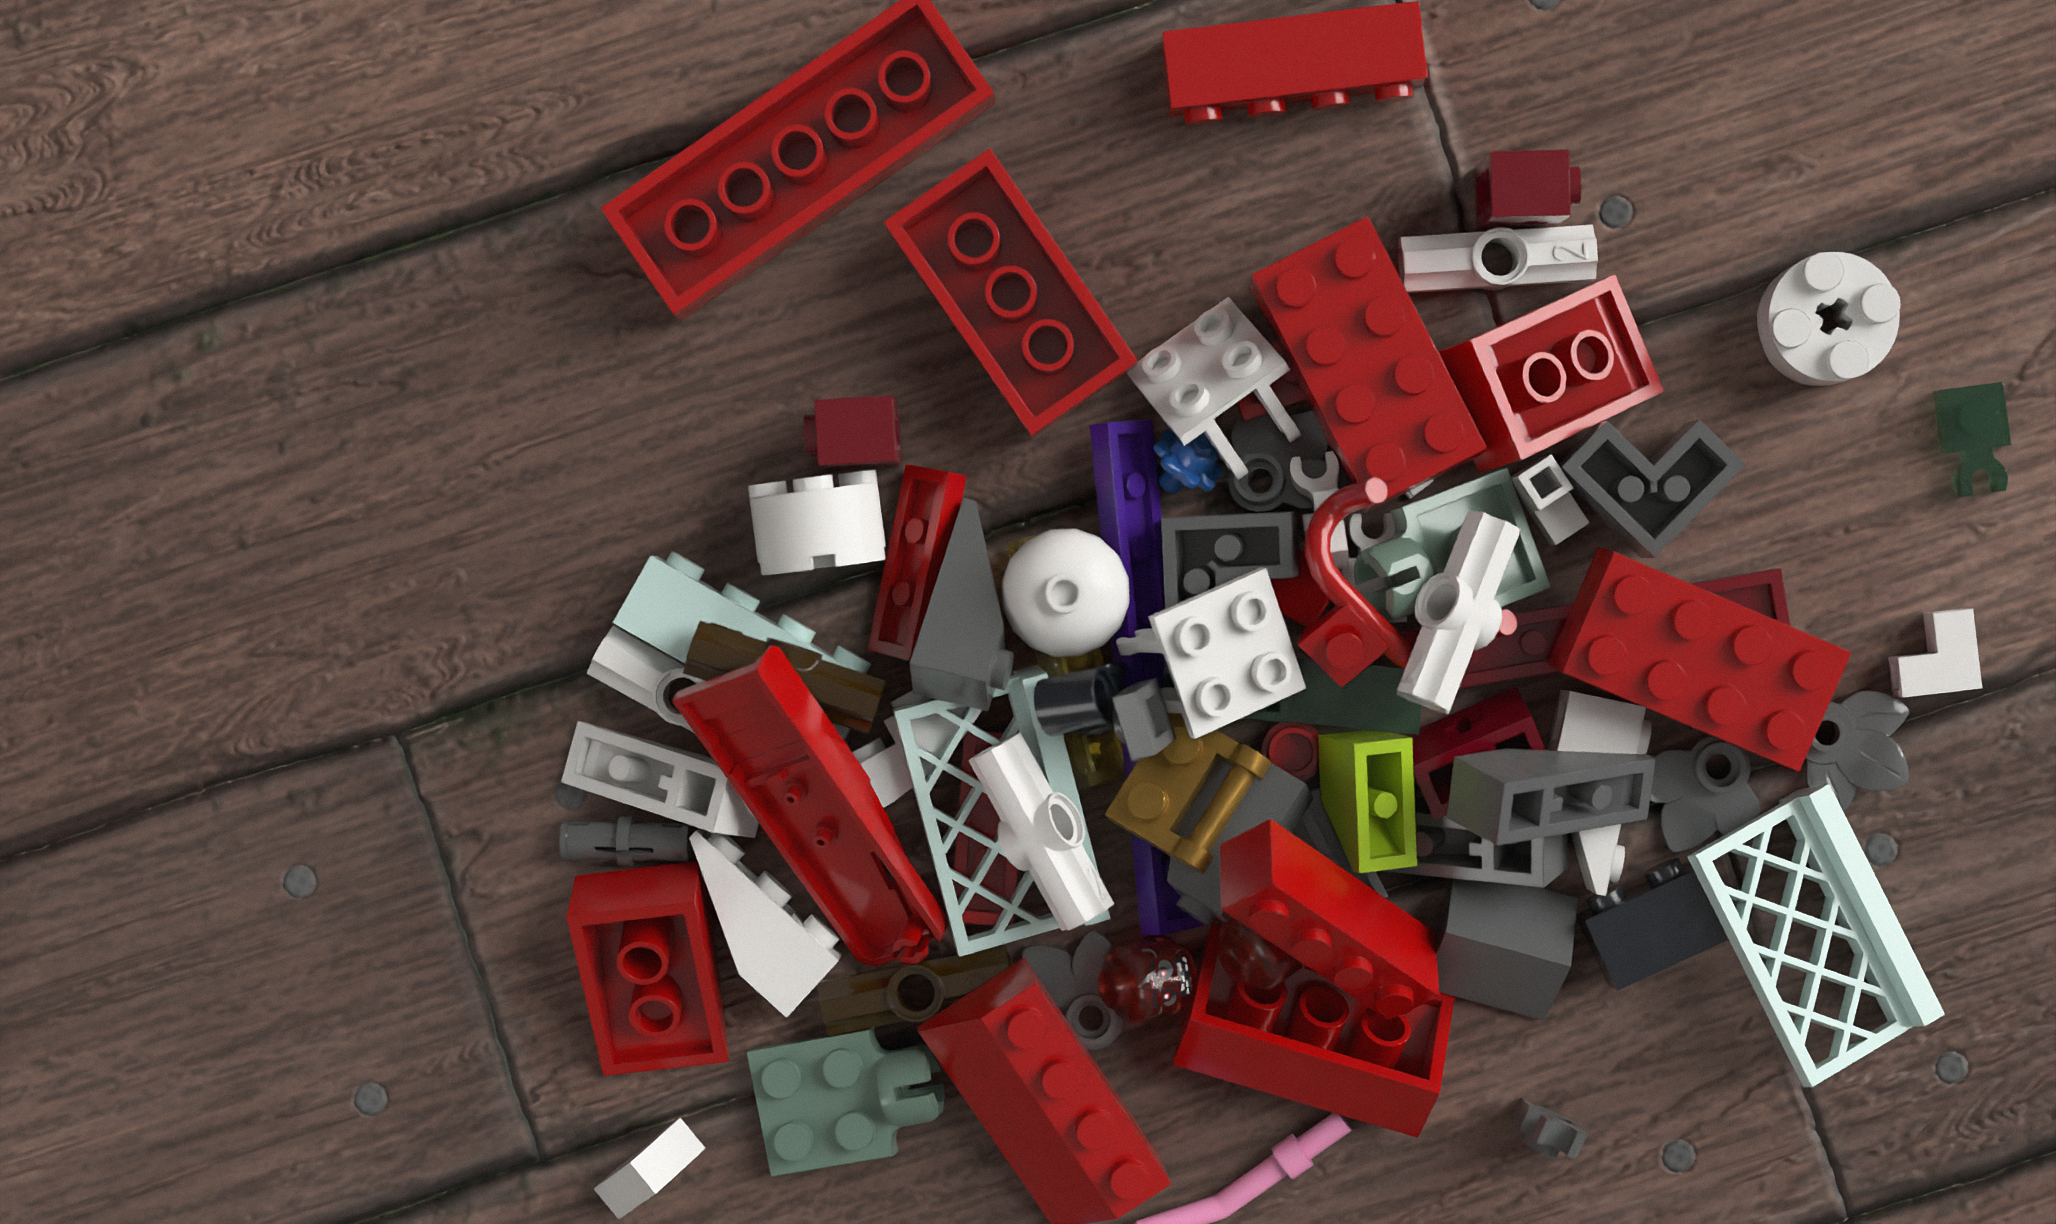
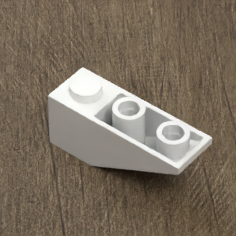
M1561 689L1548 750L1646 754L1650 742L1652 724L1651 721L1643 720L1646 707ZM1621 824L1571 833L1586 889L1597 895L1606 896L1609 882L1617 884L1620 879L1625 858V847L1617 845Z
M699 828L689 839L738 973L787 1018L839 961L842 953L834 945L840 938L816 915L811 914L805 920L791 908L787 902L792 898V894L767 871H763L757 877L740 861L745 851L729 835L720 833L710 834L708 831Z

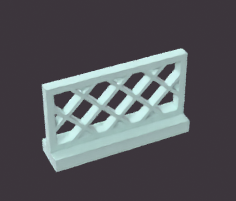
M1038 665L1013 671L1014 675L1010 676L1005 690L995 688L993 697L1008 694L1013 712V718L1001 739L970 723L978 710L977 708L967 707L962 717H959L948 710L964 705L930 698L892 709L956 952L959 957L1060 928L1052 913L1036 916L1019 906L1034 880L1029 870L1025 872L1009 900L980 885L996 855L1000 853L1005 856L1000 846L998 833L992 840L964 824L982 792L986 793L978 778L976 779L948 763L949 758L966 730L992 745L1016 734L1017 731L1018 733L1021 732L1053 793L1059 792L1066 795L1078 809L1085 829L1082 846L1098 873L1063 735L1053 737L1047 735L1037 720L1034 707V689L1037 681L1048 678V674ZM937 713L957 725L939 757L916 745L911 720ZM920 757L934 764L926 779ZM942 770L973 786L955 818L932 806L929 793ZM936 818L950 825L942 840ZM959 831L989 847L971 879L950 868L945 854ZM952 879L966 886L958 900ZM975 892L1004 908L992 930L967 937L962 914ZM1108 909L1084 923L1085 926L1109 920ZM1013 914L1025 919L1024 921L1008 925Z
M1829 784L1794 791L1778 800L1779 805L1687 856L1803 1087L1817 1085L1910 1028L1926 1026L1945 1015ZM1785 819L1797 840L1791 862L1766 853L1772 827ZM1754 837L1752 848L1742 845ZM1729 851L1749 858L1741 891L1724 886L1712 862L1713 860ZM1807 861H1808V863H1809L1811 869L1806 867ZM1763 864L1789 872L1781 905L1755 897ZM1803 878L1819 883L1825 895L1820 919L1795 911ZM1732 900H1735V901L1738 902L1736 908H1735V906H1734ZM1752 907L1778 916L1769 949L1754 944L1746 930ZM1836 919L1840 926L1835 925ZM1792 921L1817 929L1809 963L1784 954ZM1832 935L1847 940L1854 953L1849 977L1824 968ZM1760 957L1767 959L1765 965ZM1781 964L1806 973L1798 1007L1783 1002L1775 987ZM1864 977H1866L1868 983L1863 982ZM1821 978L1846 987L1838 1020L1813 1012ZM1861 992L1876 997L1888 1021L1871 1032L1853 1026ZM1790 1015L1795 1016V1021H1794V1023H1793V1021H1792ZM1810 1022L1835 1030L1829 1057L1814 1065L1805 1047ZM1850 1036L1859 1038L1848 1045Z

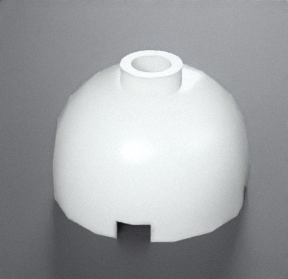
M1053 529L1027 540L1010 558L1001 582L1002 608L1012 630L1031 648L1054 657L1081 656L1103 646L1121 627L1129 606V578L1118 554L1101 538L1078 529Z

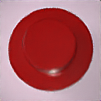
M1300 720L1281 721L1271 727L1265 734L1261 744V754L1270 760L1272 764L1300 781H1307L1319 771L1318 735L1320 734L1306 722Z

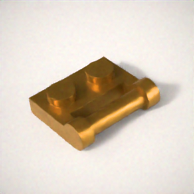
M1168 713L1176 739L1156 755L1138 760L1106 811L1105 816L1118 826L1204 875L1214 859L1210 854L1213 846L1255 778L1262 781L1272 762L1254 749L1236 742L1217 730L1196 739L1191 738L1182 713ZM1222 759L1233 765L1188 839L1175 834L1219 761Z

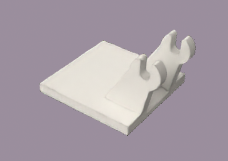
M1229 297L1212 309L1204 312L1198 319L1162 345L1151 350L1138 361L1135 368L1127 372L1132 382L1184 446L1204 433L1237 480L1249 472L1214 418L1252 391L1255 393L1278 429L1284 432L1290 443L1301 436L1297 426L1269 386L1290 371V368Z
M1260 567L1155 613L1149 616L1152 628L1135 631L1136 637L1134 638L1121 637L1116 641L1120 655H1132L1139 652L1164 654L1175 688L1161 689L1167 712L1182 713L1189 736L1194 739L1306 689L1266 568Z

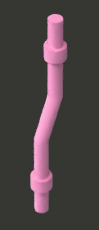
M1332 1113L1296 1138L1294 1134H1290L1271 1147L1273 1155L1215 1195L1137 1220L1132 1224H1210L1226 1219L1286 1176L1295 1179L1314 1165L1312 1158L1352 1130L1342 1115Z

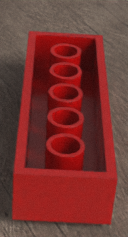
M900 0L600 209L671 312L683 321L996 104L995 94L931 0Z

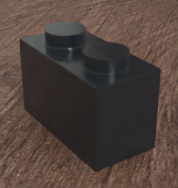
M1673 858L1662 862L1644 873L1647 882L1625 892L1621 884L1609 887L1606 896L1594 894L1587 898L1586 901L1589 908L1576 914V918L1607 984L1617 991L1729 940L1690 862L1682 865L1680 858Z

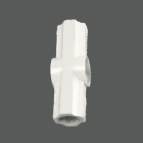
M1593 224L1517 230L1498 227L1486 232L1400 237L1398 239L1399 277L1408 293L1481 288L1495 291L1511 286L1596 280L1598 254ZM1500 243L1510 251L1513 262L1512 268L1507 275H1493L1483 266L1481 255L1486 244Z
M1468 510L1444 573L1431 577L1422 586L1417 595L1415 616L1418 622L1422 624V628L1399 683L1397 695L1433 711L1449 714L1473 651L1487 646L1494 639L1500 628L1502 610L1494 597L1518 539L1519 528L1484 512Z
M613 625L592 658L587 674L654 710L667 722L681 725L694 733L681 713L672 707L669 701V689L672 683L680 677L691 679L696 684L702 683L705 680L683 674L685 663L622 628Z
M1021 732L1001 740L969 759L968 761L1001 819L998 824L997 833L1003 853L1017 869L1022 871L1029 870L1062 931H1069L1110 908L1114 902L1082 846L1085 829L1078 809L1066 795L1059 792L1053 793Z

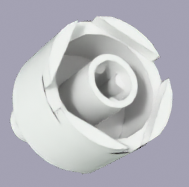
M1823 252L1810 256L1780 273L1765 290L1757 311L1758 332L1763 350L1770 363L1781 374L1801 384L1810 386L1833 385L1859 377L1876 367L1890 351L1898 333L1899 310L1901 307L1900 297L1886 276L1875 265L1859 256L1844 252ZM1831 307L1835 311L1833 320L1839 326L1823 333L1820 330L1823 319L1815 314V312Z
M876 470L838 474L840 487L833 486L832 475L792 480L794 493H787L786 481L749 485L748 491L757 560L761 567V575L885 560L884 547L886 544Z

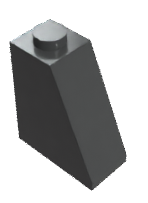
M1222 759L1219 761L1175 834L1188 839L1233 765ZM1274 764L1271 765L1262 781L1255 778L1210 851L1214 859L1204 875L1178 860L1170 858L1167 882L1181 896L1176 905L1207 926L1216 917L1232 927L1236 919L1221 910L1220 844L1268 819H1272L1292 833L1314 799L1307 785Z

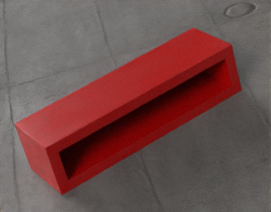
M1419 1L1163 31L1161 37L1169 117L1184 116L1185 125H1203L1223 120L1222 111L1247 108L1248 117L1250 118L1276 116L1286 113V103L1311 101L1312 110L1336 109L1350 105L1349 96L1374 93L1375 102L1377 103L1401 101L1413 98V88L1422 87L1428 79Z
M1268 819L1220 844L1222 911L1388 1020L1405 1015L1414 1008L1440 997L1435 932L1272 819Z

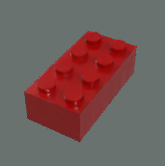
M991 148L981 153L883 222L893 240L1031 438L1043 432L1137 366L1138 360Z
M1369 216L1251 275L1249 288L1283 351L1349 484L1352 485L1374 477L1380 478L1386 484V499L1381 503L1362 508L1364 513L1479 457L1487 449Z
M1598 546L1548 661V665L1567 675L1800 772L1852 652L1631 558Z

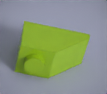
M1378 729L1318 735L1321 801L1353 872L1366 873L1417 866L1412 737Z

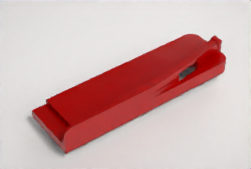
M769 646L764 654L758 657L756 663L677 691L672 702L854 957L865 965L870 966L892 962L897 957L898 960L907 964H917L925 959L928 955L930 940L936 938L939 943L941 942L948 926V918L911 865L888 815L870 784V777L781 649L777 646ZM877 855L880 857L884 865L887 867L891 875L894 877L892 885Z

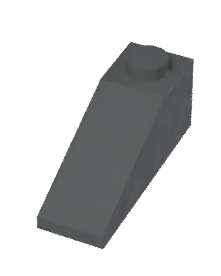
M963 498L910 661L913 694L988 711L995 688L1005 690L1008 685L1014 653L1005 650L1004 626L975 500Z
M1500 749L1455 756L1447 818L1496 846L1646 820L1656 759L1647 754Z
M1415 803L1417 866L1382 871L1545 887L1568 869V833L1496 846L1451 821L1447 816L1434 821L1427 803Z

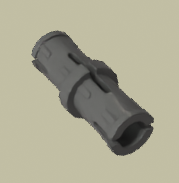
M620 816L618 822H589L563 819L559 841L560 856L563 861L584 859L617 860L618 866L633 867L635 861L686 863L690 862L692 856V844L689 839L693 834L692 826L685 823L636 822L634 816Z

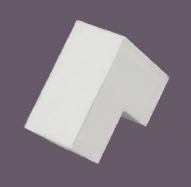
M1552 455L1538 458L1511 476L1517 496L1550 545H1557L1589 524V521L1569 492L1573 489V486Z
M1962 608L1923 613L1927 653L1888 657L1892 694L1894 697L1904 698L1982 688L1973 609Z
M679 1118L662 1130L637 1154L616 1168L594 1190L615 1216L620 1219L660 1191L696 1158L705 1147L684 1121Z

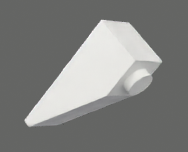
M577 722L561 780L562 783L712 833L755 838L759 822L713 758L586 722Z

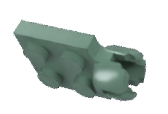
M1508 468L1491 472L1390 511L1395 525V534L1390 540L1363 550L1357 556L1354 565L1356 585L1380 577V579L1384 578L1387 587L1363 597L1387 621H1393L1415 613L1416 598L1422 586L1431 577L1444 573L1468 510L1484 512L1495 518L1505 520L1520 529L1518 539L1494 597L1501 607L1551 587Z
M874 1028L829 1037L828 1035L765 1045L754 1047L747 1051L771 1177L894 1156L899 1151L896 1140L898 1129L905 1126L932 1122L943 1112L944 1085L942 1082L910 1088V1085L931 1080V1073L941 1071L938 1061L930 1048L914 1046L889 1051L881 1048L876 1039Z

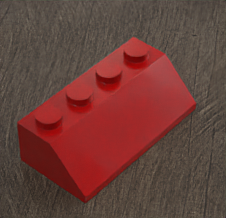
M1212 923L1190 993L1191 996H1189L1172 1065L1418 1138L1440 1095L1455 996L1439 992L1440 997L1414 1008L1405 1015L1388 1020L1265 938L1235 929L1234 937L1228 940L1232 936L1234 929Z
M1025 957L917 1027L923 1040L1051 1224H1087L1118 1219L1172 1184L1158 1153Z

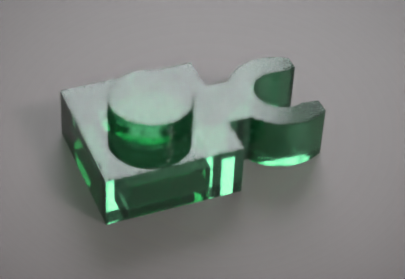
M2003 382L1933 391L1941 454L1960 452L1961 463L1957 466L1953 475V487L1958 497L1973 495L1971 477L1978 469L1987 473L1990 480L1991 493L2006 491L2008 475L2002 463L1994 458L1993 451L1994 447L2011 445Z

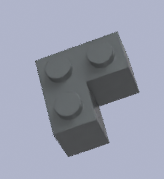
M1700 419L1684 423L1649 460L1609 421L1595 424L1557 462L1573 486L1572 491L1641 559L1655 558L1746 465Z
M1297 511L1161 518L1165 609L1260 567L1267 569L1270 579L1294 578L1300 575Z

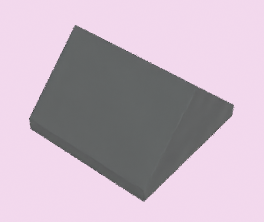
M1450 878L1435 931L1439 992L1545 1021L1571 967L1578 898L1541 887Z

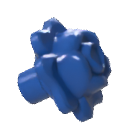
M1166 429L1161 435L1162 440L1157 441L1153 446L1154 451L1162 459L1160 463L1164 469L1158 477L1161 487L1173 494H1177L1184 485L1191 489L1198 485L1205 491H1211L1215 486V480L1220 479L1223 471L1216 464L1219 454L1206 435L1202 433L1184 446L1172 430Z

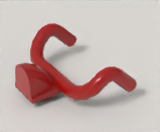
M1376 477L1343 487L1330 495L1313 513L1305 534V557L1310 574L1322 592L1336 606L1328 614L1311 623L1300 632L1298 645L1341 688L1383 653L1394 664L1405 671L1414 648L1342 576L1335 566L1331 554V537L1339 522L1351 512L1381 503L1386 499V484L1383 480ZM1502 610L1501 625L1494 639L1511 635L1515 632L1517 620L1511 611Z

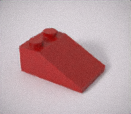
M1615 274L1438 351L1487 446V449L1479 457L1473 459L1479 473L1523 460L1664 392Z
M698 861L575 875L566 918L603 1076L728 1062L729 1048L713 917L706 883Z

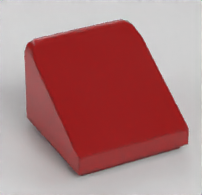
M1299 549L1300 575L1294 578L1270 579L1281 613L1306 628L1319 619L1330 599L1322 592L1312 578L1305 552Z

